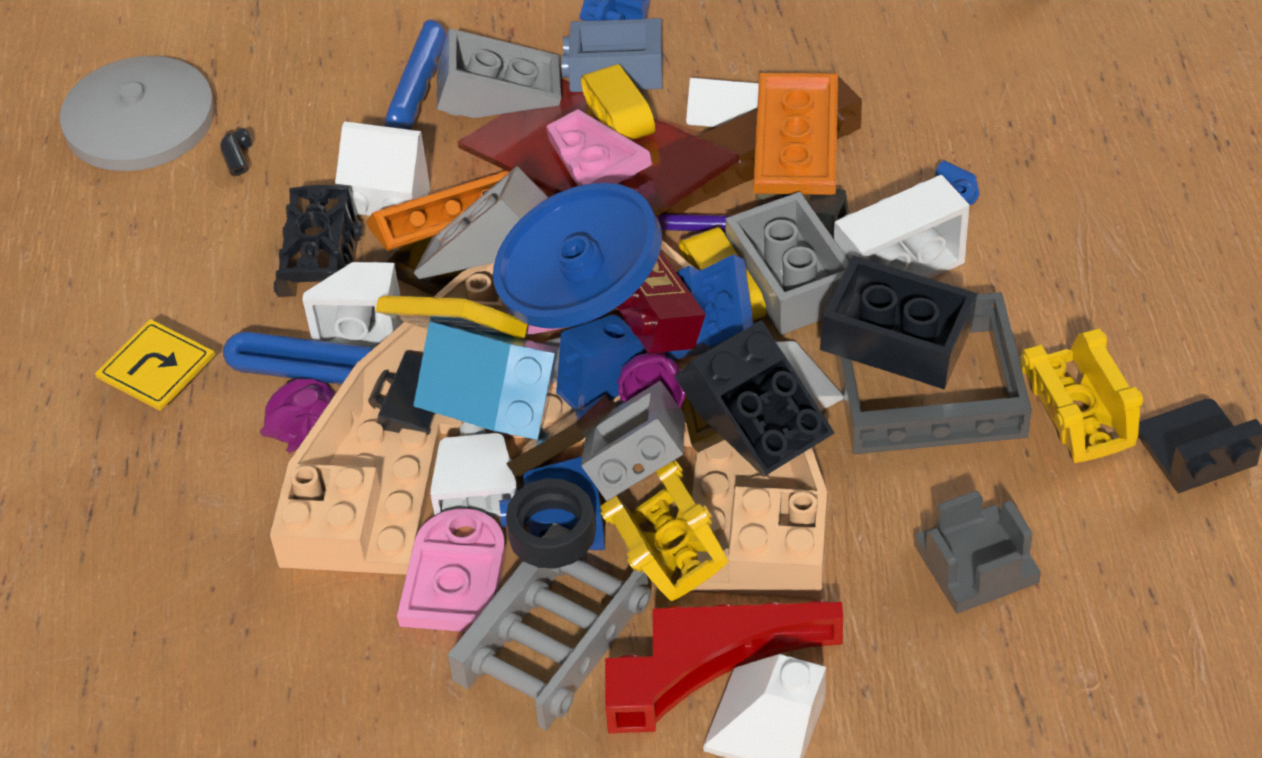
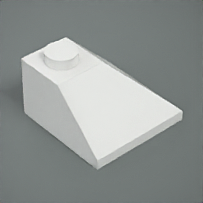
M778 654L734 668L704 743V752L725 758H804L825 701L826 667Z

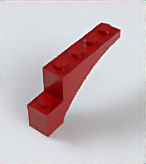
M815 600L809 603L779 604L776 602H766L761 605L733 606L730 604H718L712 607H684L675 605L667 608L652 609L653 656L624 655L619 658H605V712L608 733L656 732V723L667 712L691 693L717 677L733 671L736 667L779 653L809 647L843 644L844 617L842 602Z

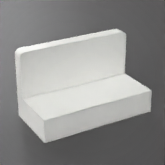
M690 78L686 123L688 125L718 127L757 109L759 83Z

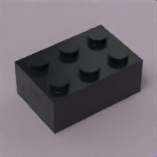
M852 255L823 314L820 350L945 390L971 331L978 293Z

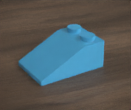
M430 320L413 406L492 431L538 440L543 431L559 347Z

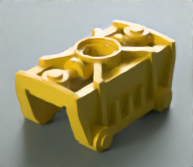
M1100 328L1079 333L1071 350L1065 349L1047 354L1042 345L1022 349L1020 365L1022 373L1027 375L1031 382L1034 396H1039L1057 427L1061 443L1066 444L1069 448L1073 463L1101 458L1135 446L1138 438L1140 408L1143 405L1142 393L1136 386L1130 387L1106 349L1107 337ZM1075 362L1083 376L1081 384H1077L1072 377H1065L1066 363ZM1073 400L1082 401L1089 408L1081 412ZM1100 424L1114 428L1119 438L1111 440L1108 434L1098 432ZM1085 436H1089L1087 449H1085Z
M676 460L655 471L667 490L663 489L634 509V513L629 511L617 495L600 506L602 510L600 513L607 523L610 522L612 525L615 524L630 550L627 553L629 557L627 561L633 570L637 569L639 573L644 571L671 602L707 581L729 562L709 527L713 523L710 519L712 515L705 506L702 507L700 503L696 505L680 480L683 477L681 473L683 470ZM673 502L679 508L676 519L671 516L669 507ZM649 520L655 525L656 533L643 532L640 524ZM681 536H685L681 543H679L677 546L671 549H668L669 545L675 539ZM697 552H708L712 559L710 561L707 559L702 563L698 560ZM677 566L679 569H682L683 577L676 581L677 584L674 585L671 578Z

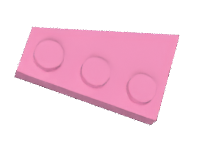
M578 109L546 126L551 144L577 186L592 183L618 184L623 180L634 177L636 173L652 165L648 150Z

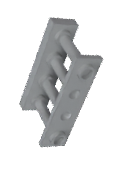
M553 523L542 538L562 536L569 532V530ZM581 560L556 569L537 568L522 562L448 654L453 682L469 689L478 676L490 675L535 699L538 727L547 731L557 717L562 718L568 712L576 691L634 614L639 615L646 608L651 596V590L648 587V576L644 571L639 573L636 569L627 581L623 582ZM567 574L614 598L601 615H598L548 590V588L558 575ZM540 606L588 632L575 649H572L523 624V619L532 608L536 609ZM515 640L562 666L549 683L546 684L498 659L495 655L506 641L511 642Z

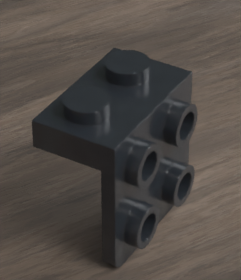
M1203 399L1139 422V439L1178 494L1258 465L1262 449V425L1257 419H1253L1234 426L1213 399Z

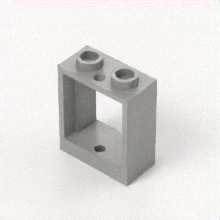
M661 381L612 410L585 437L581 466L606 501L683 455L685 414ZM635 464H641L643 465L644 469L640 472H637L634 470L633 466Z

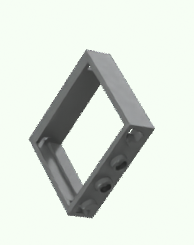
M1002 292L977 294L970 333L989 331L1005 396L1004 399L861 412L852 360L835 355L853 454L1028 438L1032 409Z

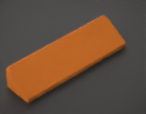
M511 170L373 212L366 223L370 231L387 251L433 237L483 195L482 192L493 187Z

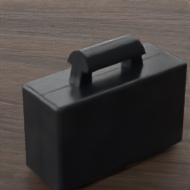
M406 351L396 373L384 370L377 379L368 402L374 409L376 407L380 409L377 424H380L383 430L400 433L403 428L425 432L426 435L431 433L430 428L436 413L413 406L423 356ZM387 380L391 384L385 399L380 398Z

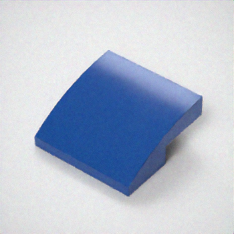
M733 254L701 271L689 265L676 272L706 316L695 349L665 352L666 357L675 360L701 355L753 325L744 259Z

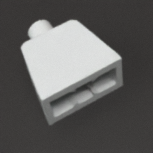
M464 422L460 426V436L447 437L439 442L430 489L435 516L448 510L461 508L477 510L490 517L500 516L499 500L512 499L517 492L515 477L506 464L510 459L503 435L499 433L486 434V428Z

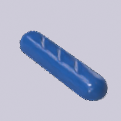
M432 19L424 22L388 108L384 127L410 130L414 125L420 110V102L425 98L429 88V80L433 78L437 68V60L441 55L447 36L444 27L439 22Z
M239 332L232 335L226 341L223 347V357L227 365L239 372L292 379L312 378L323 383L342 385L355 365L374 348L253 332Z

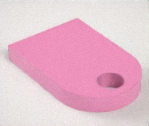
M452 509L437 514L421 527L414 541L397 613L399 627L466 632L499 592L506 548L503 532L493 518L473 509ZM467 526L475 529L474 533L467 537H456L453 535V532L460 527Z

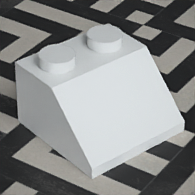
M344 121L341 130L335 184L337 186H349L356 214L370 216L373 212L429 194L430 183L421 131Z
M352 262L304 292L302 300L312 340L375 348L403 324L404 321L375 312L378 297L400 296L394 263Z

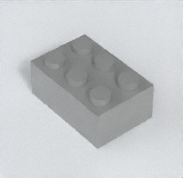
M801 192L725 218L726 237L738 256L744 259L745 267L763 295L766 314L780 335L822 320L823 314L849 264V260Z

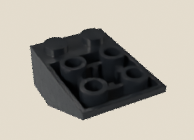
M762 320L694 358L675 376V379L698 415L763 477L835 433Z

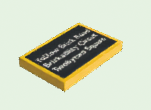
M378 297L375 309L377 313L427 330L431 320L509 337L525 338L528 325L512 315L459 298Z

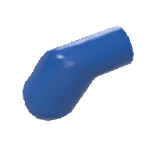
M943 160L936 169L935 177L942 175L971 206L978 200L980 195L976 175Z

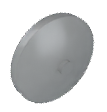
M139 56L109 63L81 79L70 90L62 104L60 125L68 147L82 161L106 170L136 171L168 163L191 150L209 130L213 121L215 107L210 86L206 78L196 68L173 58Z

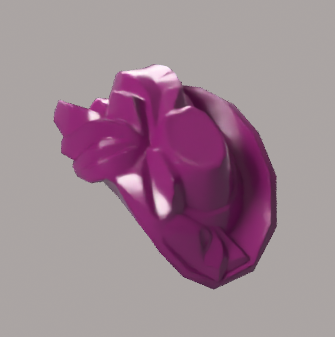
M312 378L295 379L283 385L270 397L265 407L264 426L260 430L261 436L289 443L286 449L288 453L296 451L333 399L335 393L326 384Z

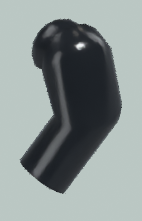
M240 128L237 131L233 129L227 131L220 143V150L231 176L242 175L249 169L241 150L250 148L252 145L249 132L245 128Z

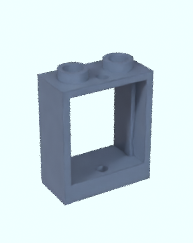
M661 18L571 22L570 36H563V54L561 55L562 77H569L570 92H583L580 80L581 75L616 64L622 67L638 90L663 89Z

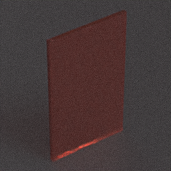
M560 78L561 101L558 106L502 114L457 143L459 149L508 172L518 166L535 185L558 194L577 187V184L551 144L546 126L577 109L595 120H599L587 104L584 93L570 92V82ZM654 118L655 133L631 140L650 152L652 165L636 173L634 177L623 180L618 184L629 187L641 194L648 201L657 217L739 162V154Z

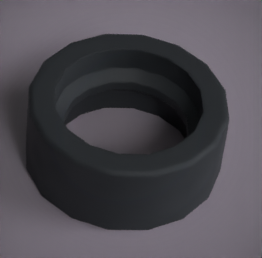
M549 478L534 481L518 490L508 503L505 517L508 538L513 552L525 563L537 568L550 569L571 565L585 556L594 543V509L589 495L574 483L564 479ZM547 509H562L574 514L578 519V523L572 530L565 535L554 538L536 537L527 533L523 527L528 518L537 512Z

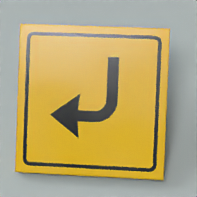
M150 319L95 373V376L101 381L161 411L215 356V352Z

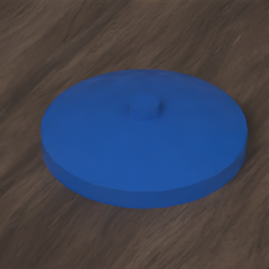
M592 183L562 191L531 209L509 231L497 252L494 262L493 281L495 289L509 312L518 320L531 326L549 329L566 328L592 321L612 311L626 301L647 279L657 262L661 249L662 233L659 221L648 201L637 191L623 185Z

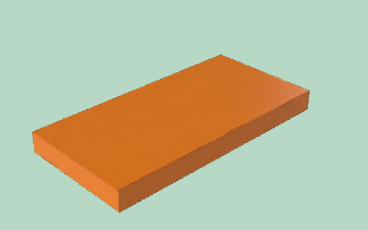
M759 73L754 194H795L801 192V194L836 195L838 74Z

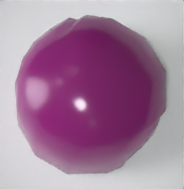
M645 353L636 355L622 366L617 383L619 385L618 394L623 403L659 381L663 383L680 409L685 400V393L675 379L680 370L670 357H666L661 353Z

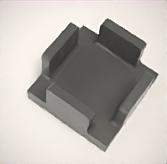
M978 491L970 492L937 506L936 525L931 529L915 534L914 546L956 614L1040 582L1041 571L1030 555L1032 531L1011 500L1002 503L1001 510L997 504L982 509L983 498Z

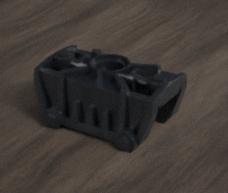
M310 185L289 188L290 203L286 204L287 221L282 230L284 240L282 249H279V270H276V281H274V292L277 297H295L297 282H322L354 262L356 244L364 236V226L357 219L349 186ZM338 197L337 205L326 212L324 206L328 204L329 199H337ZM302 198L308 199L310 203L305 213H303ZM310 227L323 228L316 235H305V230ZM322 249L330 255L328 268H319L316 259L319 257Z

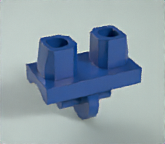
M584 0L579 19L584 21L646 19L648 17L650 1Z

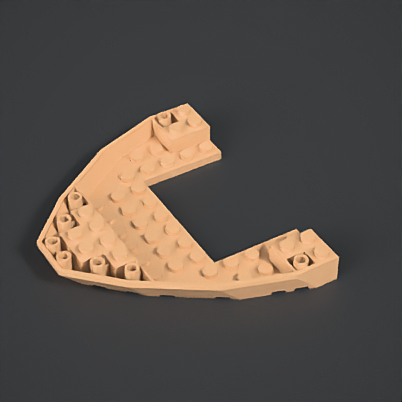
M662 241L660 251L675 272L689 265L692 266ZM494 263L466 269L433 297L467 299L507 314L506 307L494 286ZM617 308L613 309L612 311L606 313L601 317H598V319H601L610 315L619 316L629 326V324ZM404 322L363 357L352 369L289 461L270 532L279 568L407 575L414 541L423 524L441 434L460 435V426L464 422L436 413L429 435H426V432L403 428L400 433L385 431L380 424H377L380 409L377 407L374 409L369 404L368 399L381 373L384 370L396 373L406 351L423 356L427 329ZM566 327L526 335L525 338L520 339L545 343L560 338L561 332L571 328ZM700 355L675 359L673 361L681 371L691 360ZM387 380L380 398L385 399L391 384ZM552 382L543 430L576 412L556 393L557 382ZM620 396L610 401L613 405L612 410L623 404ZM685 420L684 446L692 447ZM486 429V434L499 433L503 437L525 438ZM725 440L697 452L692 499L696 505L700 503L702 507L705 506L712 515L710 519L713 523L709 527L729 562L692 591L822 598L827 489L813 449L810 448L765 477ZM697 552L698 560L702 563L707 559L709 561L712 559L708 552Z

